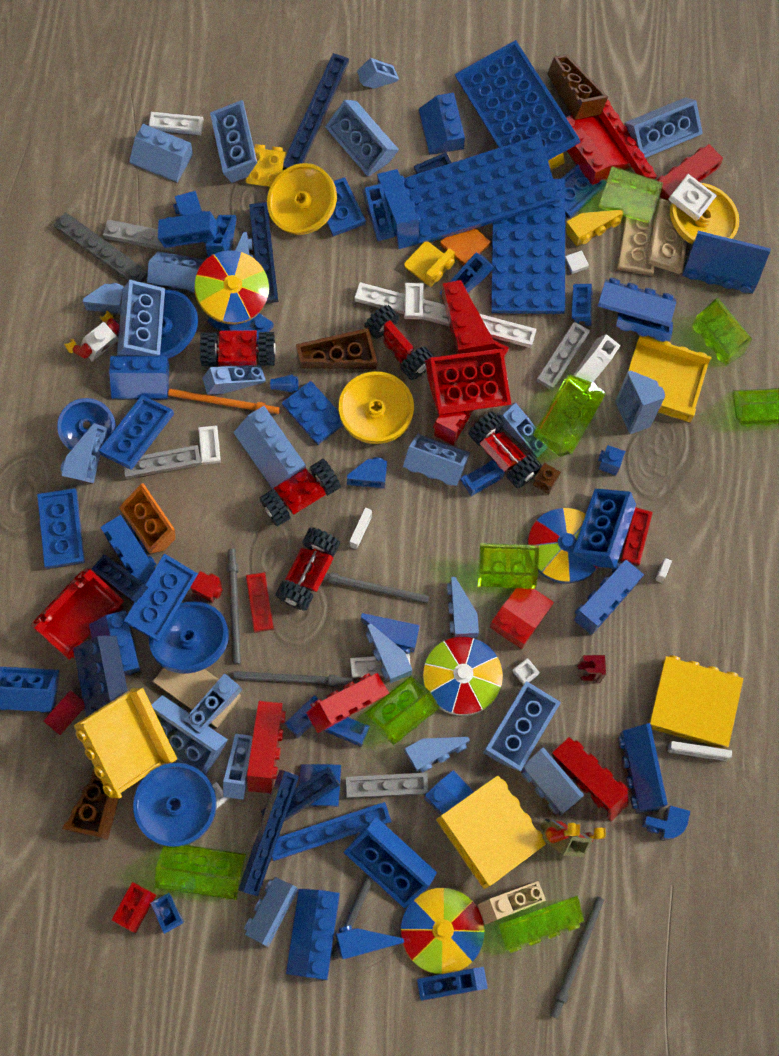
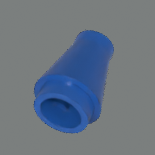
M291 374L271 379V390L291 393L298 391V377Z

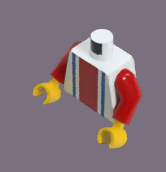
M106 311L107 313L103 317H99L103 323L83 338L81 346L77 345L74 339H70V343H64L69 353L74 352L78 356L89 358L93 362L118 342L116 335L119 334V324L114 320L109 311Z

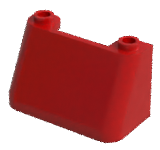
M84 568L34 619L30 626L68 660L71 658L75 659L73 648L80 645L91 634L89 624L106 615L119 612L123 608L124 600L91 569Z

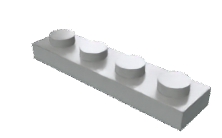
M107 220L103 233L104 239L170 252L175 250V247L164 248L158 239V229Z
M574 322L536 382L553 391L586 340L590 330Z
M198 445L143 455L132 470L124 467L125 477L130 479L200 466L202 464Z
M427 773L346 777L347 799L427 794Z

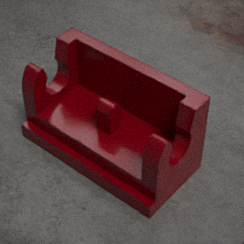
M583 655L578 662V669L585 670L590 675L588 677L582 676L580 679L601 683L606 676L605 655Z
M70 690L43 722L61 736L85 708L84 701Z

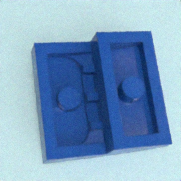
M301 764L299 786L327 767L332 769L340 783L341 765ZM340 786L309 806L339 807Z

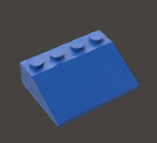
M698 231L687 255L682 276L691 280H700L707 284H716L727 289L732 288L743 293L753 294L771 248Z

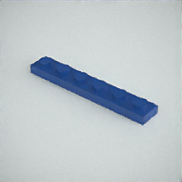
M383 802L278 837L272 855L273 861L358 834L375 817L384 824L391 823L386 803Z

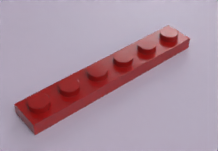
M607 99L599 117L640 181H654L657 175L653 171V167L648 163L644 153L640 151L636 141L631 137L627 127L622 123L618 113L615 112L610 101Z

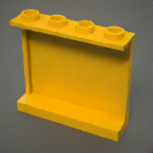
M640 335L628 371H634L656 380L659 387L663 388L665 398L658 413L691 422L695 415V407L711 357L703 352H694L683 346L678 347L667 341H658L651 336Z
M674 655L666 656L662 660L663 667L651 718L648 720V723L651 724V729L715 748H728L744 678L738 677V674L734 672H721L713 666L706 668L699 666L700 664L695 661L685 662Z
M143 688L130 689L74 725L76 736L83 743L86 749L85 754L92 761L95 767L94 772L101 779L104 785L103 790L110 798L120 799L122 797L121 792L141 780L152 770L164 763H173L177 760Z
M499 776L493 778L436 819L483 889L490 887L546 845L542 838V833L536 830L530 816L524 813L520 807L519 800L512 796L508 790L507 783L500 779Z

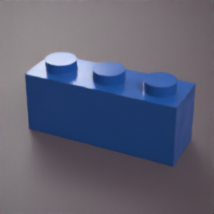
M210 211L160 219L158 221V239L164 248L216 240L217 221Z

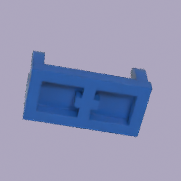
M573 284L572 319L578 324L579 321H584L586 326H592V284Z
M492 459L489 463L470 474L462 476L460 481L472 497L503 479L505 471L499 468L496 461Z
M315 695L284 723L297 738L313 725L306 712L312 708L310 704L318 700Z
M347 717L327 728L325 732L362 747L370 726Z

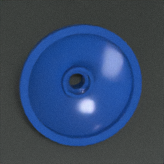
M80 398L70 402L60 413L57 423L59 437L69 450H72L89 430V428L83 427L84 422H89L90 427L95 423L107 428L104 443L116 429L115 419L110 409L102 402L92 398Z

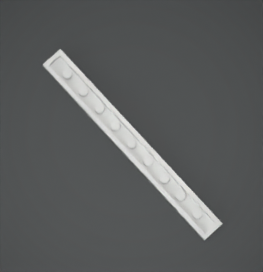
M360 282L355 302L378 308L390 305L395 312L404 314L405 294ZM423 299V320L449 326L445 305ZM480 314L492 338L532 348L536 333L535 328Z

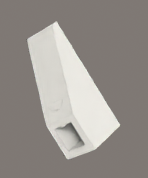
M607 334L597 338L569 383L582 393H585L612 360L620 345Z

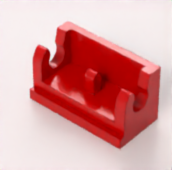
M132 882L111 920L136 933L151 907V902L154 901L157 895Z

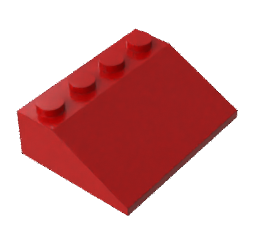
M572 115L566 117L581 142L568 149L567 153L576 165L580 166L579 169L592 186L601 180L631 168V165L599 115L576 120Z
M503 349L431 357L425 361L427 379L438 415L512 405Z

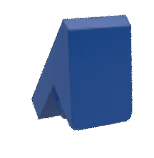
M170 893L151 902L164 934L185 922Z

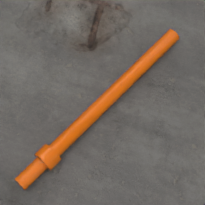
M169 389L168 396L254 411L265 406L271 414L278 415L280 407L265 405L263 402L251 403Z

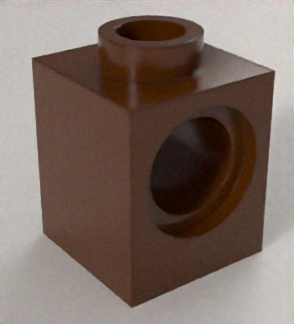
M544 463L535 477L533 486L549 495L557 483L561 472Z

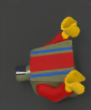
M549 819L543 820L540 826L545 831L542 836L543 840L561 854L567 856L584 857L594 839H604L606 837V828H594V834L591 832L582 833L580 831V824L550 821Z

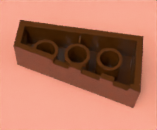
M567 54L554 56L547 75L574 119L600 115L608 96Z
M369 328L296 344V354L300 368L377 369L378 362Z
M94 770L91 774V779L87 786L83 788L79 801L74 805L70 812L72 814L68 821L64 823L62 829L71 833L108 840L119 799L110 798L105 794L103 790L104 785L101 779L96 776Z

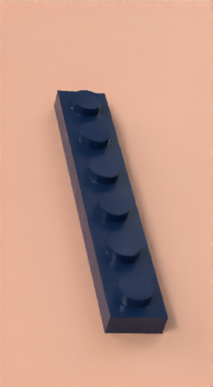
M267 202L249 204L255 260L264 269L269 283V294L266 303L279 302Z
M279 770L238 889L239 891L259 896L299 778L298 775Z

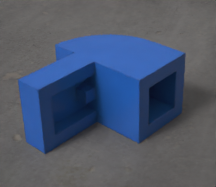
M670 805L666 808L664 820L646 816L643 818L642 827H646V831L659 834L660 831V840H671L685 831L690 811Z

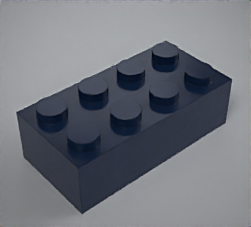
M97 636L73 648L86 717L128 691L117 636Z

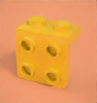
M255 144L254 150L257 164L249 176L246 177V183L271 187L275 178L283 171V163L287 152H284L281 147L272 146V150L265 149V145Z
M424 242L404 263V267L431 287L442 278L447 269L449 270L455 263V252L449 248L443 253L431 243Z

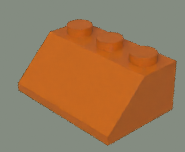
M144 483L140 484L119 509L149 554L165 551L176 539L175 529Z

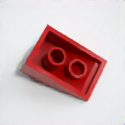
M522 581L491 621L489 628L520 649H523L555 602Z

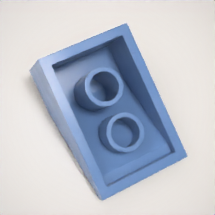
M94 423L66 456V459L63 460L61 464L62 476L94 483L100 459L99 449L104 443L106 427Z

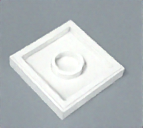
M688 174L668 200L697 221L717 195Z

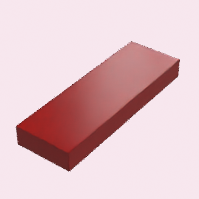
M635 507L620 559L621 562L627 560L632 565H640L653 512Z
M265 572L246 575L254 633L274 630Z

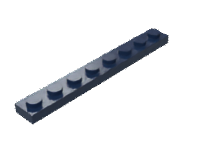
M335 53L332 54L284 159L283 170L290 166L304 163L346 71L349 58Z

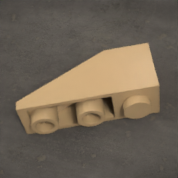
M539 881L488 899L478 904V908L486 925L542 903L546 899Z

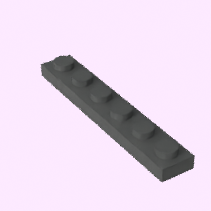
M65 212L54 223V227L127 281L133 280L142 283L148 277L147 270Z

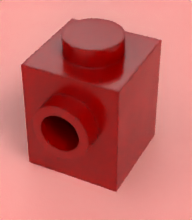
M199 571L190 587L192 593L211 603L214 602L215 598L218 599L223 591L219 577L212 573L207 575L202 571Z

